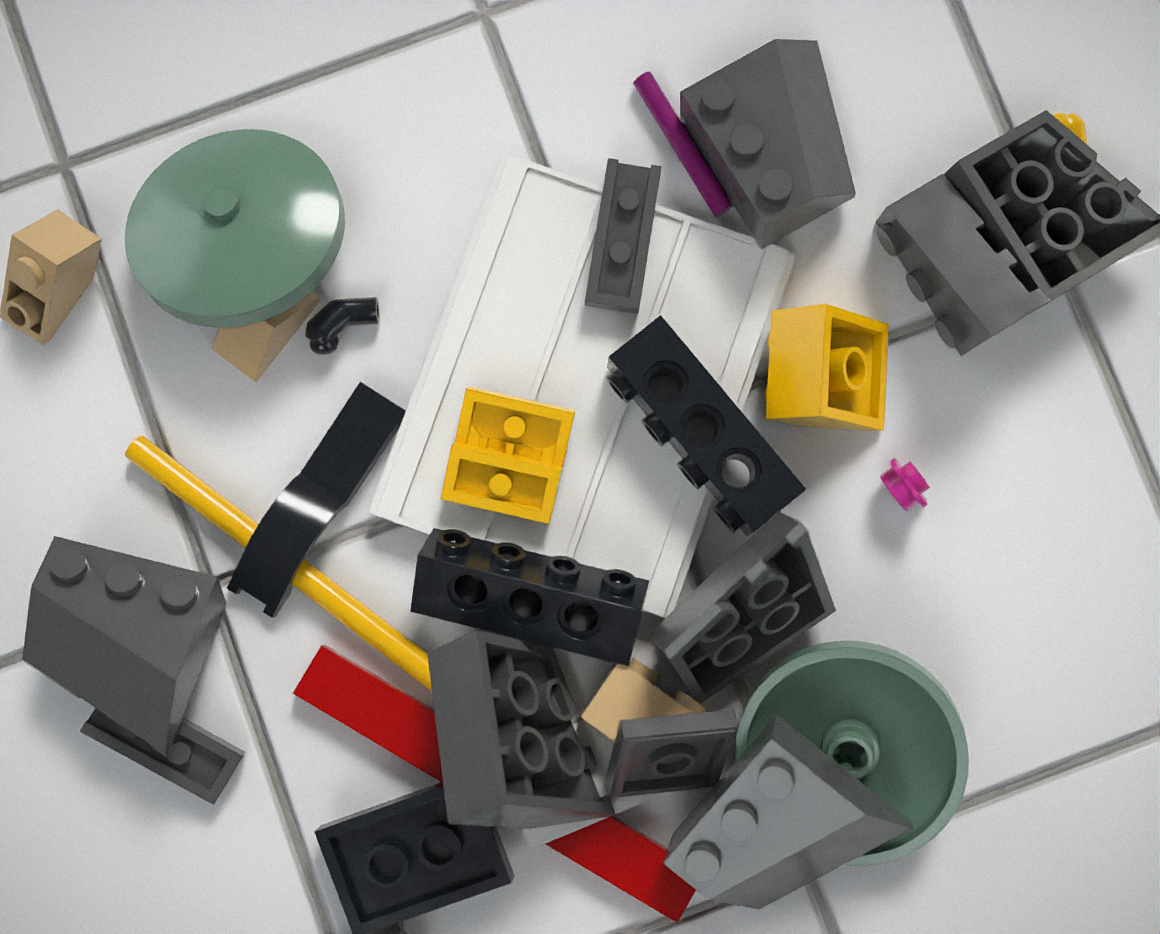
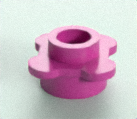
M893 458L890 461L892 468L880 475L882 482L905 511H908L918 503L924 508L928 503L923 492L930 488L929 484L911 461L901 466Z

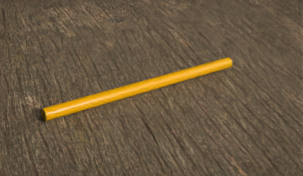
M143 435L137 437L128 446L125 452L126 458L234 541L246 548L258 523ZM304 559L292 585L432 692L427 653Z

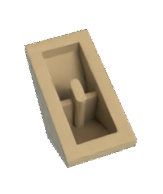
M312 291L299 303L272 318L246 326L219 328L212 350L250 379L257 382L322 298Z

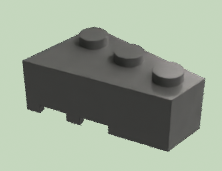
M943 173L887 206L875 221L879 227L877 229V236L882 247L890 256L895 257L897 255L908 272L906 274V282L912 294L920 302H927L937 318L935 320V327L940 338L948 347H955L960 356L1051 301L1040 287L1029 293L1010 270L1016 266L1017 260L1007 249L996 254L978 231L984 227L983 220Z

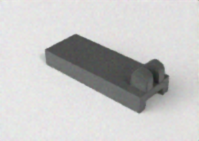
M608 158L585 306L638 314L662 166L651 165V168L618 163V159Z
M96 708L79 731L213 805L245 754V751L184 717L181 719L167 757L150 747L149 743L128 729L125 730L108 719L104 713Z

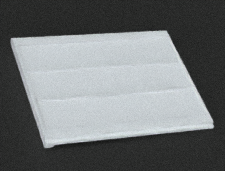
M501 154L368 513L430 535L433 528L440 530L455 529L467 533L470 537L494 543H514L521 546L524 550L551 557L567 556L575 559L580 564L604 570L620 569L627 571L634 577L649 580L643 611L666 618L676 608L713 500V495L704 485L696 489L686 479L677 466V463L682 458L669 442L660 446L652 438L641 422L646 417V414L632 399L626 404L614 392L606 380V377L611 374L607 368L608 357L661 315L743 412L770 333L771 310H778L796 254L774 244L761 249L753 237L656 204L639 313L634 314L585 306L603 186L510 154L508 156ZM657 376L649 382L651 393L658 399L671 400L679 395L678 384L669 376ZM468 386L576 410L549 524L440 499L451 445L456 439L465 390ZM696 417L685 423L686 434L693 442L706 444L714 439L713 426L706 419ZM725 462L722 464L721 473H722V470H723V467H724Z

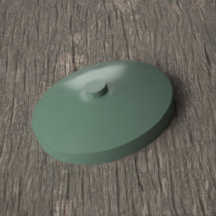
M240 129L213 134L175 152L152 172L139 189L131 205L125 227V250L128 263L134 276L152 300L163 310L178 319L214 328H231L258 323L272 318L299 303L316 288L329 272L338 255L344 236L345 211L343 200L326 164L312 149L302 142L281 133L257 129Z
M832 641L821 643L795 652L777 663L762 677L751 692L744 706L738 726L735 749L736 760L777 714L913 823L912 829L844 865L867 866L882 864L909 855L934 839L953 817L963 797L968 778L969 756L964 726L952 698L943 685L928 670L913 659L893 649L868 642Z

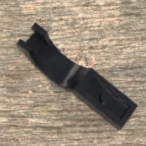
M359 382L300 474L278 495L261 519L227 586L228 590L234 594H240L244 590L266 605L263 613L271 618L276 617L291 594L292 584L307 554L329 523L342 509L350 504L400 427L406 410L362 382Z

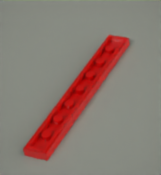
M321 645L292 694L431 777L443 782L434 709L332 648ZM609 816L606 819L545 843V845L676 923L680 920L696 889L663 863L667 847L615 816Z

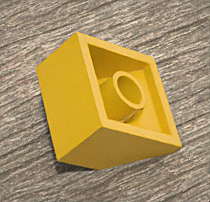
M829 304L771 310V327L768 336V384L765 391L766 419L801 427L884 431L889 324Z

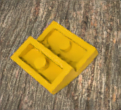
M468 386L465 390L456 439L451 445L440 499L549 524L576 410Z

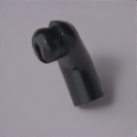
M378 298L335 299L328 302L307 322L305 337L310 339V349L320 355L333 353L339 343L337 335L346 326L379 324L380 310Z

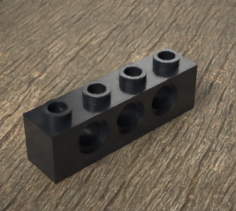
M661 315L608 357L607 368L611 374L606 377V380L611 388L626 404L632 399L646 414V417L641 420L645 429L660 446L665 445L667 442L670 443L682 458L677 463L682 474L696 489L701 488L703 485L718 501L713 506L714 512L731 532L735 533L741 529L746 536H749L764 525L777 511H781L806 490L803 484ZM657 376H669L678 384L679 395L671 400L658 399L651 393L649 382ZM696 417L706 419L713 426L714 439L706 444L693 442L686 434L685 423ZM728 460H738L745 464L750 474L747 486L735 488L728 485L721 474L722 464Z
M433 528L417 556L410 612L629 666L639 630L649 580L634 577L631 573L620 569L604 570L580 564L575 559L567 556L551 557L527 551L514 543H494L470 537L467 533L460 530ZM471 575L480 578L482 581L474 579ZM524 588L530 589L537 594L529 593ZM578 602L587 603L593 608L584 607Z

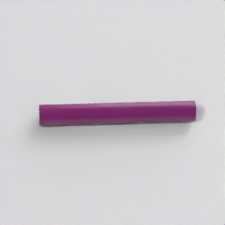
M650 71L643 73L634 80L633 85L714 217L723 215L733 207L731 201Z

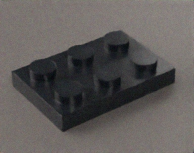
M443 782L325 823L314 831L352 934H367L511 884L515 876L497 827L448 824Z

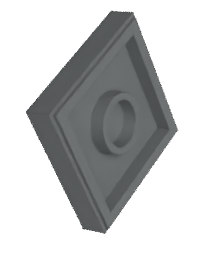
M734 709L620 720L605 779L609 797L615 798L714 787L720 779L738 730Z

